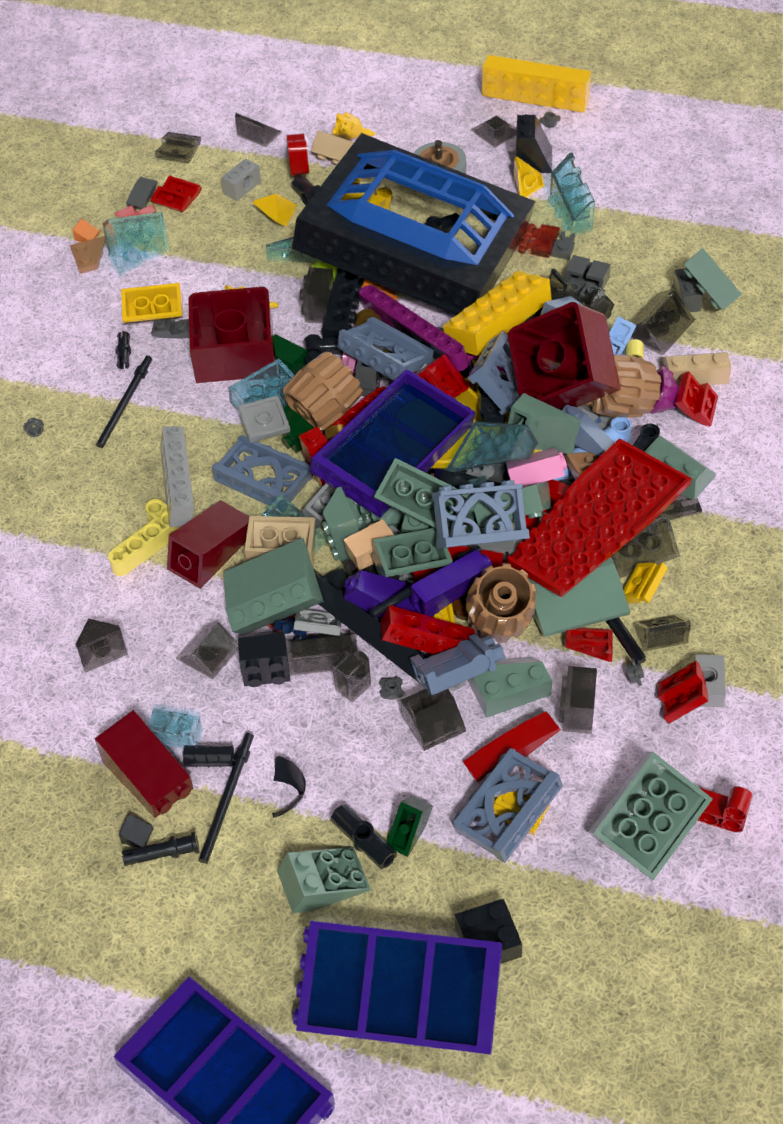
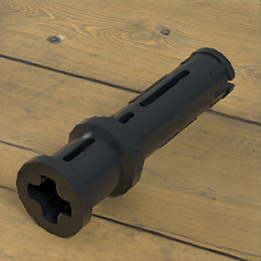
M196 831L191 832V835L178 838L171 836L165 842L122 850L124 866L168 856L176 859L179 858V855L191 852L198 854L200 849Z

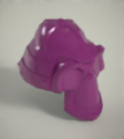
M664 366L656 370L658 375L661 376L660 399L656 401L654 409L650 412L651 414L678 408L675 402L679 386L675 382L673 372Z

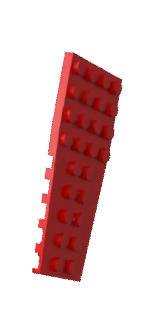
M619 438L566 490L564 498L562 500L558 499L554 504L553 510L542 517L540 525L537 528L534 527L529 532L530 538L524 542L521 541L517 546V551L512 556L507 557V564H511L512 568L519 571L523 569L530 579L559 597H563L650 525L691 484L692 478Z

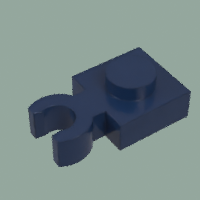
M295 617L275 620L274 630H281V633L289 634L293 632L295 635L303 636L308 632L294 630Z

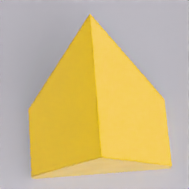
M519 157L514 158V181L519 195L527 198L545 186L543 176Z
M278 194L256 199L253 202L254 205L275 222L285 227L288 225L297 204Z

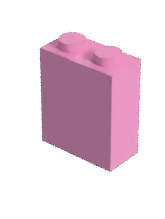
M556 447L506 461L510 480H514L515 484H523V488L565 476L564 469H567L563 453H558Z

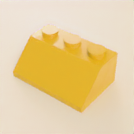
M180 283L121 289L123 323L181 317L184 314Z

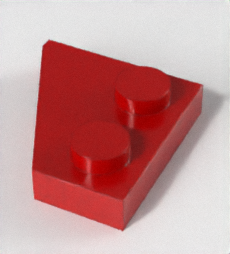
M587 628L566 630L565 648L612 662L613 630Z

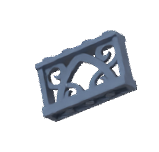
M370 317L366 323L349 330H340L337 346L338 349L394 381L406 369L413 373L418 371L422 364H430L434 351L375 317ZM373 344L377 346H384V348L388 349L393 353H385L379 350L378 348L374 347Z
M501 331L487 342L468 376V379L473 384L477 382L500 408L499 413L501 415L507 411L510 413L511 407L519 399L510 346L507 341L508 336L504 331ZM497 366L505 368L509 382L500 378Z
M240 435L239 440L219 463L216 462L212 466L214 481L285 513L297 494L308 481H311V466L305 461L297 460L287 453L273 449L271 446L257 441L250 443L248 437ZM242 452H245V453H244V460H245V461H241V460L238 458ZM234 461H235V462H236V465H234V466H232L231 468H229V467L234 463ZM265 465L272 466L276 478H264L259 481L254 479L251 468ZM289 472L298 476L294 481H285L294 478V475L288 474ZM284 486L289 487L285 493L282 492Z
M514 480L502 481L501 486H494V482L481 483V488H474L473 484L460 485L459 490H453L452 486L439 487V492L431 493L434 501L438 539H436L437 549L530 538L529 529H526L522 495L523 484H515ZM495 492L493 498L485 493ZM503 493H508L512 499V505L506 511L502 507L507 505L508 500L505 502L501 500L500 497ZM472 494L465 501L461 496ZM449 498L456 500L455 507L449 505L452 511L457 512L455 516L450 515L446 511L445 502ZM477 501L482 502L495 513V515L487 520L484 534H481L478 525L473 520L465 518L468 511ZM511 513H513L515 530L513 528L510 518L508 517V515ZM447 519L453 521L450 537L448 534ZM499 519L500 522H496L499 527L496 531L492 528V523ZM463 522L471 526L470 533L465 532L467 525H462Z
M510 748L507 753L500 757L495 769L486 775L478 791L472 793L464 809L456 814L453 822L456 832L492 853L503 863H506L563 787L560 775L552 770L545 769L519 754L513 748ZM516 766H520L525 770L523 780H520L517 770L514 776L508 775ZM531 773L543 779V781L530 780ZM518 791L517 800L521 807L519 813L509 812L496 818L494 811L495 797ZM525 791L526 796L532 795L528 801L523 800V794ZM477 816L481 817V820L476 825L483 826L489 823L482 830H472L470 828L471 823ZM508 819L512 820L510 825L506 827V823L503 821ZM492 831L498 840L496 843H493L484 836Z

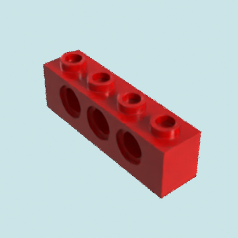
M391 605L388 606L380 622L382 640L435 655L457 647L461 641L469 640V636L475 634V629Z

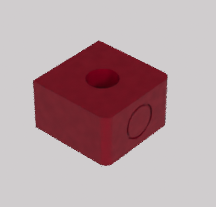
M266 287L196 292L189 296V346L196 383L276 376L273 321L269 291Z
M570 302L510 329L508 341L519 398L525 393L562 411L566 404L577 408L621 390L608 324L603 313L576 302Z

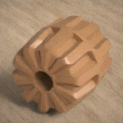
M326 351L305 365L287 383L282 392L289 407L314 426V428L318 426L322 432L345 415L362 396L363 389L359 386L361 384L359 379L353 377L351 368L344 366L338 356Z
M614 354L621 390L589 402L585 406L593 407L592 412L610 417H641L643 414L650 413L661 395L660 383L662 381L661 376L656 371V366L642 358L626 354Z
M503 563L501 567L493 568L489 566L485 568L480 577L475 578L467 594L466 611L468 612L470 628L477 629L480 632V638L490 635L499 644L507 643L511 637L518 638L525 631L535 614L537 595L535 584L529 582L528 574L523 569L519 571L512 568L511 564Z

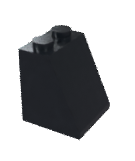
M517 115L516 157H519L540 173H552V146L536 115Z

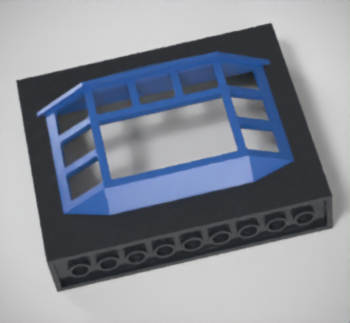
M361 133L297 216L292 249L451 314L458 315L465 308L476 302L477 299L493 289L527 232L536 201ZM376 177L369 184L351 185L356 178ZM386 178L464 210L450 232L445 233L367 201L382 180ZM364 193L360 199L340 201L344 194ZM470 212L489 229L484 239L465 221ZM459 229H462L479 246L474 255L455 238Z

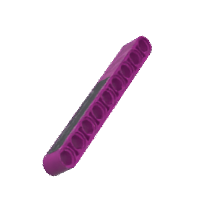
M367 285L359 290L364 309L374 310L380 316L382 322L434 350L433 357L435 359L445 353L458 371L468 367L469 361L464 346L377 287Z

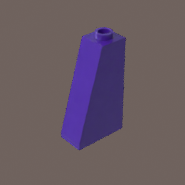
M475 550L411 585V605L420 614L430 617L434 616L469 591L475 578H479L485 568L492 566L490 559L485 554L482 555L478 550Z
M360 570L346 580L344 599L369 612V610L412 584ZM411 596L395 605V607L418 613L411 605ZM385 612L377 617L382 619Z

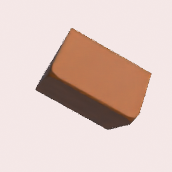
M80 219L73 228L74 239L80 242L95 239L100 233V230L83 219Z

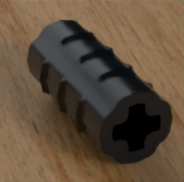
M222 744L185 745L183 749L184 767H233L234 747L233 745Z

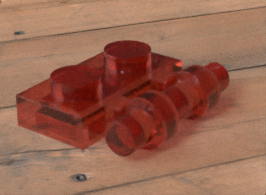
M529 224L525 230L524 237L518 244V252L524 254L526 250L531 249L532 255L549 258L555 241L560 234V227L541 224L539 229L536 228L535 224Z

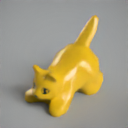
M345 112L343 115L337 113L332 135H338V137L347 140H353L359 137L361 133L368 136L376 135L372 130L364 128L356 116Z

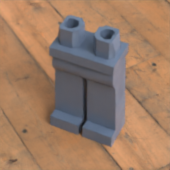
M476 634L469 636V640L461 641L455 648L426 659L416 655L411 657L410 660L416 679L431 695H434L478 676L487 670L489 672L497 670L495 663L505 659L502 646L499 643L495 645V641L490 635L480 639Z

